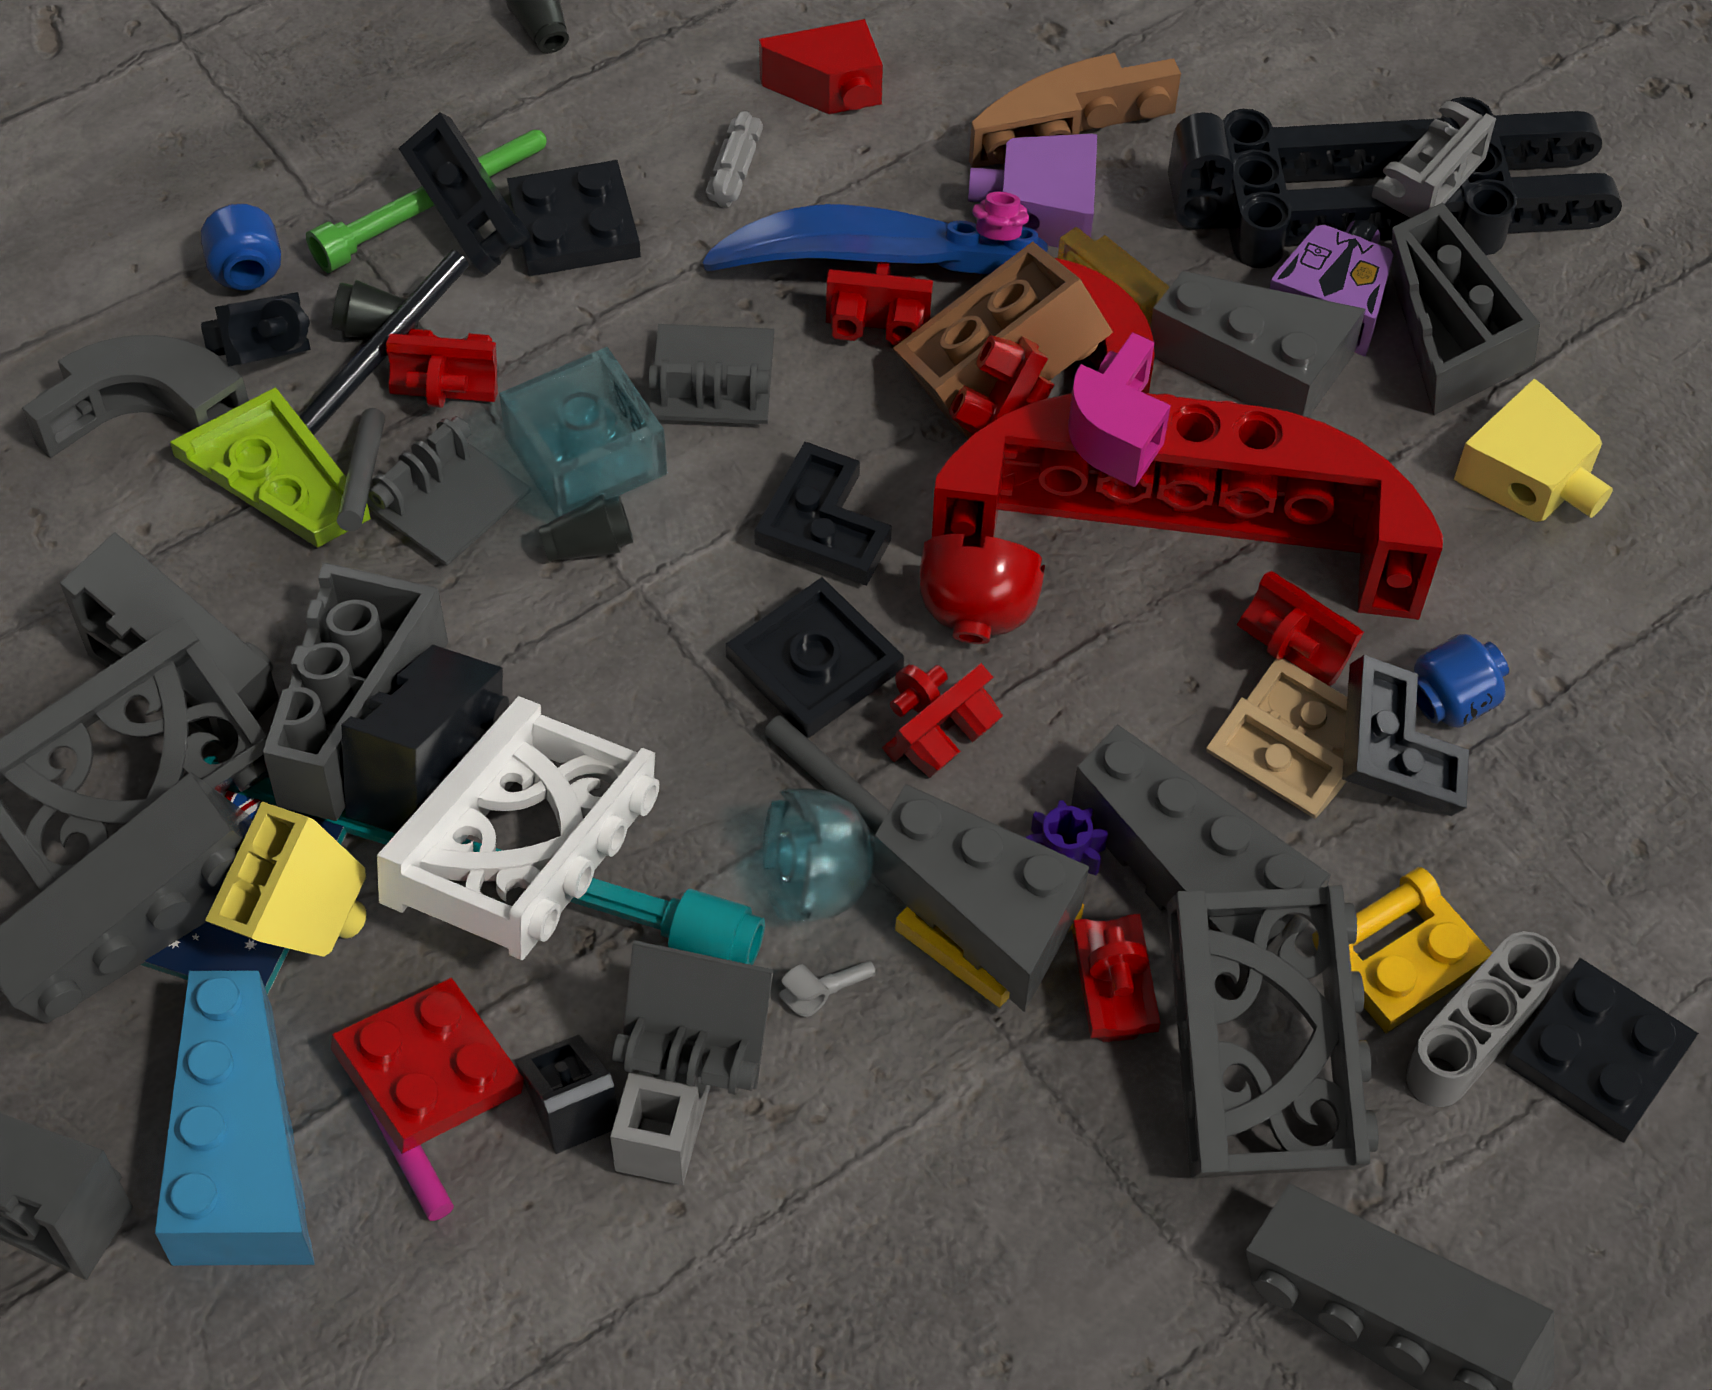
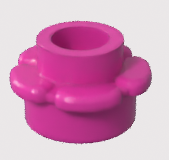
M991 192L987 194L986 199L982 200L980 204L974 205L972 211L973 215L977 218V232L984 237L994 240L1008 241L1019 238L1022 234L1023 225L1029 221L1027 208L1020 204V198L1007 192Z

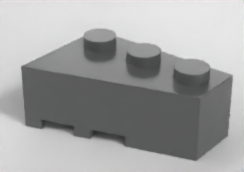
M1443 202L1393 227L1391 273L1433 415L1535 364L1540 322Z
M1182 271L1153 308L1150 328L1155 342L1154 358L1248 405L1288 411L1309 418L1353 357L1366 309Z
M116 532L60 582L87 654L105 667H109L173 623L184 618L255 720L279 698L271 673L273 665L266 654L257 646L249 642L244 643ZM192 658L177 667L186 696L187 708L203 703L222 702ZM204 718L189 723L200 732L216 736L221 741H216V743L226 750L238 739L236 728L223 719Z

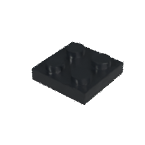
M618 160L507 178L513 213L525 225L531 236L522 245L529 277L641 257L640 241Z
M823 577L726 643V658L807 738L813 736L895 677L896 673L904 668V655Z
M1579 958L1513 1049L1505 1065L1625 1143L1699 1033L1587 961Z

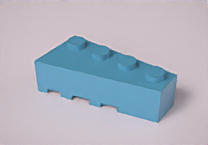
M189 971L155 1234L172 1266L315 1265L305 1215L306 1208L302 1184L299 1178L294 1149L295 1142L284 1089L285 1083L273 1010L259 971Z

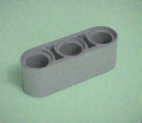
M1526 931L1513 933L1507 937L1425 1028L1406 1069V1083L1409 1091L1417 1100L1434 1107H1445L1456 1103L1540 1008L1560 968V957L1556 947L1547 938L1537 933ZM1511 968L1527 972L1533 980L1517 976ZM1470 1013H1481L1489 1017L1495 1025L1482 1024L1476 1021ZM1429 1059H1443L1449 1062L1456 1071H1443L1435 1067Z

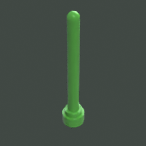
M531 130L477 159L489 177L543 150L546 146L547 138L542 131ZM423 186L347 225L343 222L333 224L327 221L306 232V241L317 264L326 273H331L350 263L351 255L357 252V245L435 205Z

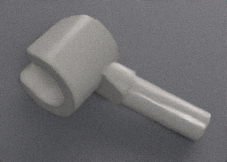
M868 960L818 979L805 965L801 964L785 974L782 984L786 989L779 993V997L795 1013L803 1017H809L814 1015L825 1004L829 995L838 992L842 988L875 976V968L873 963Z

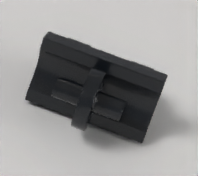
M295 292L215 307L217 319L205 321L201 324L205 348L218 356L226 355L228 367L311 350L309 339L307 338L310 320L300 307L299 293Z

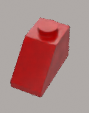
M865 19L759 39L760 81L763 87L827 114L882 104L883 64Z

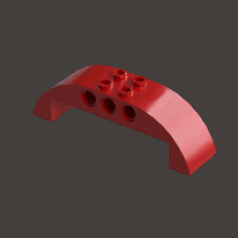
M1072 393L1036 401L1002 415L974 433L948 459L936 476L932 537L946 534H964L962 546L983 547L985 536L995 537L998 510L1356 552L1360 553L1358 613L1419 620L1443 549V534L1433 513L1415 487L1386 458L1357 438L1324 422L1288 411L1237 404L1232 401H1210L1176 397L1171 394L1145 393L1171 405L1164 445L1135 487L1094 468L1078 454L1071 442L1068 429Z

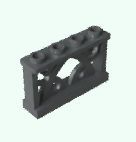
M181 618L0 738V785L9 780L29 796L44 804L31 820L25 833L0 797V833L36 883L40 892H42L77 864H55L43 852L42 838L44 830L58 811L71 815L65 820L60 830L62 846L65 848L66 842L71 835L77 833L84 834L88 837L90 843L88 852L84 855L86 857L109 838L104 823L117 825L128 823L183 778L184 769L188 773L192 772L220 794L234 785L238 787L240 792H243L259 783L269 775L263 755L267 735L186 620ZM192 658L222 702L203 703L187 708L186 696L177 667ZM135 697H145L149 702V708L145 715H152L163 708L164 718L147 723L130 722L126 717V706ZM204 718H219L231 723L238 732V747L234 755L220 764L206 763L202 757V750L205 745L210 742L221 741L216 736L205 732H198L189 736V723ZM100 719L109 728L130 737L145 738L164 733L159 769L146 799L130 801L108 800L76 793L86 781L93 762V745L87 727ZM66 747L76 753L77 763L70 777L62 786L53 783V781L63 775L66 768H53L50 764V756L56 749Z
M1328 885L1327 887L1206 893L1205 890L1178 891L1167 903L1190 1179L1233 1175L1356 1170L1369 1165L1370 1152H1376L1378 1149L1379 1134L1374 1111L1365 1110L1363 1082H1369L1371 1077V1055L1367 1041L1358 1040L1356 1013L1363 1011L1364 986L1360 972L1351 971L1349 944H1355L1357 939V917L1353 903H1345L1343 886ZM1262 914L1255 927L1252 942L1223 932L1209 930L1208 917ZM1287 915H1299L1306 918L1313 924L1319 935L1317 952L1312 957H1303L1297 953L1294 943L1299 933H1295L1281 944L1278 954L1275 955L1266 950L1271 928L1279 919ZM1239 967L1248 970L1244 989L1237 999L1226 1000L1217 993L1215 988L1217 976L1221 974L1228 975L1236 984L1240 974ZM1320 973L1323 976L1324 996L1309 981V979L1318 976ZM1262 979L1286 996L1304 1015L1313 1028L1309 1041L1299 1058L1274 1085L1266 1068L1255 1055L1239 1045L1218 1040L1217 1025L1236 1019L1251 1006L1259 993ZM1329 1057H1331L1333 1082L1323 1078H1316ZM1232 1065H1239L1245 1068L1251 1075L1259 1096L1251 1101V1091L1247 1081L1244 1082V1086L1239 1092L1228 1090L1223 1082L1225 1070ZM1315 1101H1325L1334 1110L1337 1121L1336 1131L1326 1144L1309 1146L1298 1140L1290 1132L1281 1110L1291 1103L1294 1114L1301 1122L1316 1127L1318 1125L1314 1122L1310 1113L1311 1106ZM1268 1120L1276 1141L1284 1150V1152L1229 1154L1227 1137L1239 1134Z

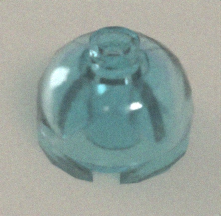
M784 789L780 791V794L785 800L772 801L768 808L763 834L764 870H777L782 891L767 890L770 903L777 916L786 923L815 922L833 918L855 906L868 886L870 875L873 873L875 835L869 833L868 826L862 815L852 803L823 790Z

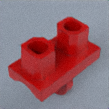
M878 262L876 273L829 269L826 290V323H831L832 336L835 339L856 341L858 338L863 337L864 327L886 329V340L890 341L892 345L899 344L931 319L933 280L890 275V262Z
M411 329L407 335L389 334L386 348L390 364V394L424 396L427 398L428 407L443 408L446 398L495 402L498 394L496 342H492L490 335L469 333L463 339L441 338L434 335L431 330Z
M993 335L988 336L978 355L976 365L980 370L998 378V381L989 397L964 385L949 408V414L954 421L973 435L1004 414L1033 402L1047 399L1055 384L1039 375L1049 358L1038 350L1039 345L1023 336H1021L1018 344Z
M1273 571L1263 575L1254 599L1237 623L1238 627L1268 646L1267 653L1276 660L1285 658L1328 686L1336 683L1364 634V631L1343 616L1338 615L1311 597L1307 592Z
M980 663L941 695L938 687L948 680V675L942 667L935 665L925 673L917 666L910 664L896 673L895 681L900 694L890 702V707L899 717H903L911 709L919 714L895 733L896 736L886 743L882 749L893 762H896L905 754L916 767L931 778L961 752L940 728L943 722L951 717L973 743L1003 717L992 697L984 689L994 677Z
M1131 914L1109 921L1073 920L1072 932L1090 1038H1098L1102 1042L1134 1040L1139 1034L1159 1032L1161 1022L1141 915Z

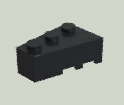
M432 644L397 675L396 684L401 686L392 695L379 691L370 699L369 709L374 710L364 720L350 716L341 724L346 817L396 834L509 707V699L503 695V667Z

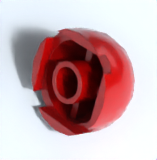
M946 534L932 537L924 542L920 565V593L925 608L940 624L953 629L952 636L955 639L970 644H987L990 642L991 635L1007 634L1026 623L1036 609L1044 577L1045 565L1041 566L1042 557L1037 552L1021 544L985 536L983 547L962 546L964 534Z

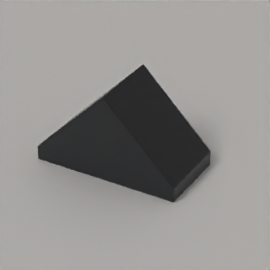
M580 1035L515 1060L555 1154L612 1131L618 1112L614 1083L608 1070Z

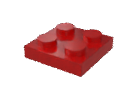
M452 977L332 1034V1052L401 1154L522 1093L523 1076Z

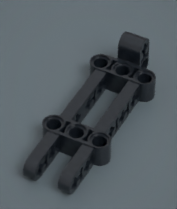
M1459 97L1451 100L1482 116L1487 113L1496 118L1486 158L1445 203V206L1485 255L1495 254L1501 250L1508 233L1591 229L1608 224L1618 216L1622 208V202L1614 179L1605 173L1511 177L1509 170L1571 167L1582 165L1592 160L1602 148V138L1593 115L1583 111L1493 115L1489 106L1473 97ZM1243 108L1234 110L1227 114L1224 120L1213 113L1201 112L1192 114L1182 119L1175 128L1168 167V177L1177 221L1189 229L1228 228L1236 258L1252 268L1272 267L1282 258L1285 246L1300 245L1315 226L1327 225L1345 232L1352 221L1365 220L1377 227L1380 232V240H1392L1393 227L1410 219V217L1373 198L1374 185L1287 190L1285 182L1386 177L1387 175L1383 172V169L1390 162H1400L1428 131L1429 125L1435 119L1272 127L1269 118L1253 109ZM1444 115L1441 118H1437V120L1449 123L1455 129H1460L1459 124L1452 118L1445 117Z

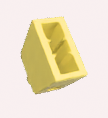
M1533 379L1465 443L1454 480L1461 485L1534 522L1544 521L1564 501H1567L1592 518L1602 509L1613 491L1611 486L1591 474L1602 445L1600 436L1536 379Z
M261 802L205 921L259 942L325 957L332 952L338 937L343 939L351 938L358 934L365 924V906L357 901L356 898L366 879V870L360 862L312 818Z

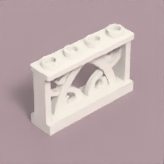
M518 696L378 853L379 903L401 913L409 906L509 949L510 956L524 960L538 941L545 942L551 937L556 929L561 912L573 897L579 899L585 894L590 886L595 869L606 855L612 857L619 851L624 842L627 829L638 815L646 816L652 809L659 792V780L654 778L655 752L645 748L635 752L541 715L540 704ZM549 759L561 763L562 765L557 768ZM588 774L593 777H596L582 778L573 782L571 785L569 784L570 780L580 775ZM600 779L612 784L602 797H596L589 793L594 789L600 788ZM514 782L522 785V791L508 792L507 790ZM546 798L556 816L561 836L528 847L496 851L495 830L490 821L485 817L489 811L521 810L536 805ZM469 835L478 837L481 840L482 845L479 852H473V841L468 844H462ZM450 880L466 881V887ZM484 881H496L498 896L506 902V893L510 889L517 887L526 889L513 906L483 895L480 891Z

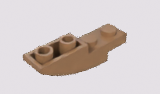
M1111 53L1057 68L1024 83L995 101L972 121L969 153L971 167L979 168L994 164H1004L1006 142L1012 138L1074 135L1084 130L1104 128L1110 125L1175 113L1181 72L1175 59L1121 68L1116 54Z

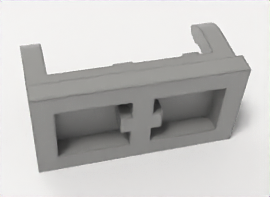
M1445 102L1439 108V112L1445 117L1454 119L1459 124L1460 129H1455L1449 123L1435 119L1429 125L1428 131L1400 162H1390L1383 169L1387 176L1383 180L1380 179L1374 185L1372 197L1410 218L1442 202L1445 204L1486 158L1496 121L1495 117L1487 113L1482 116L1457 102Z

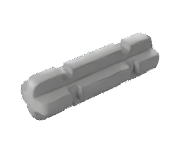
M748 111L739 112L737 118L731 120L727 130L728 139L723 141L713 169L714 177H710L706 188L707 198L717 202L719 207H729L732 201H736L739 198L743 186L742 180L746 178L756 150L755 142L759 141L763 130L762 121L759 118L752 117Z

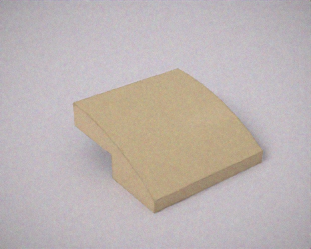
M1275 659L1247 700L1244 698L1239 700L1206 750L1212 756L1316 819L1347 782L1342 780L1347 697L1285 659Z

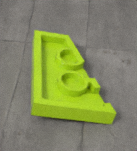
M276 387L170 441L174 457L317 548L348 532L340 528L337 523L347 477ZM367 503L362 524L371 519Z

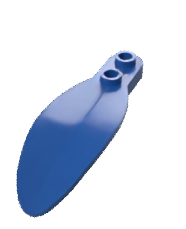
M824 204L781 211L743 226L715 245L707 253L703 260L705 271H713L773 260L828 258L890 263H936L943 268L953 271L991 274L1031 242L1036 243L1046 252H1048V244L1038 237V233L1035 230L1024 226L1019 238L1001 241L982 236L977 232L976 224L968 221L946 223L888 209Z

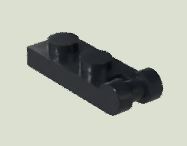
M439 112L398 148L470 261L482 273L488 275L501 264L500 256L511 247L519 249L531 238L529 231L520 219L513 214L451 117ZM490 220L496 230L484 239L478 229Z

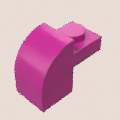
M1132 332L1118 353L1114 351L1108 352L1098 372L1080 364L1073 383L1068 429L1074 448L1088 464L1135 487L1164 445L1171 405L1142 392L1149 380L1155 342Z

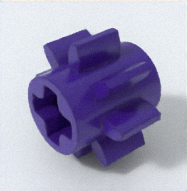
M1060 800L1057 808L1051 810L1047 816L1035 811L1031 824L1033 834L1026 838L1089 866L1088 874L1096 876L1099 872L1101 861L1099 853L1106 848L1108 832L1103 829L1093 830V809L1089 807L1081 810L1074 806H1067L1064 800Z

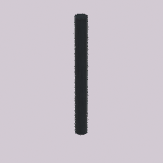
M452 249L299 415L313 435L320 430L388 355L386 342L389 334L407 335L470 266L468 261L459 252Z

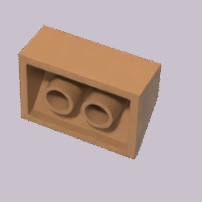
M1031 242L897 344L893 349L946 418L969 439L972 434L952 419L949 414V408L964 385L989 397L998 381V378L980 370L976 365L978 355L988 336L993 335L1017 344L1021 336L1037 343L1039 345L1038 350L1049 358L1039 376L1051 381V379L1075 361H1080L1091 355L1098 347V344L1112 334L1113 331L1081 279L1036 243Z

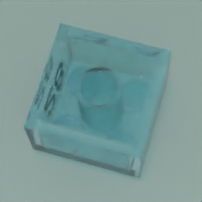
M608 347L499 393L505 438L557 518L602 494L605 500L667 474L664 428Z

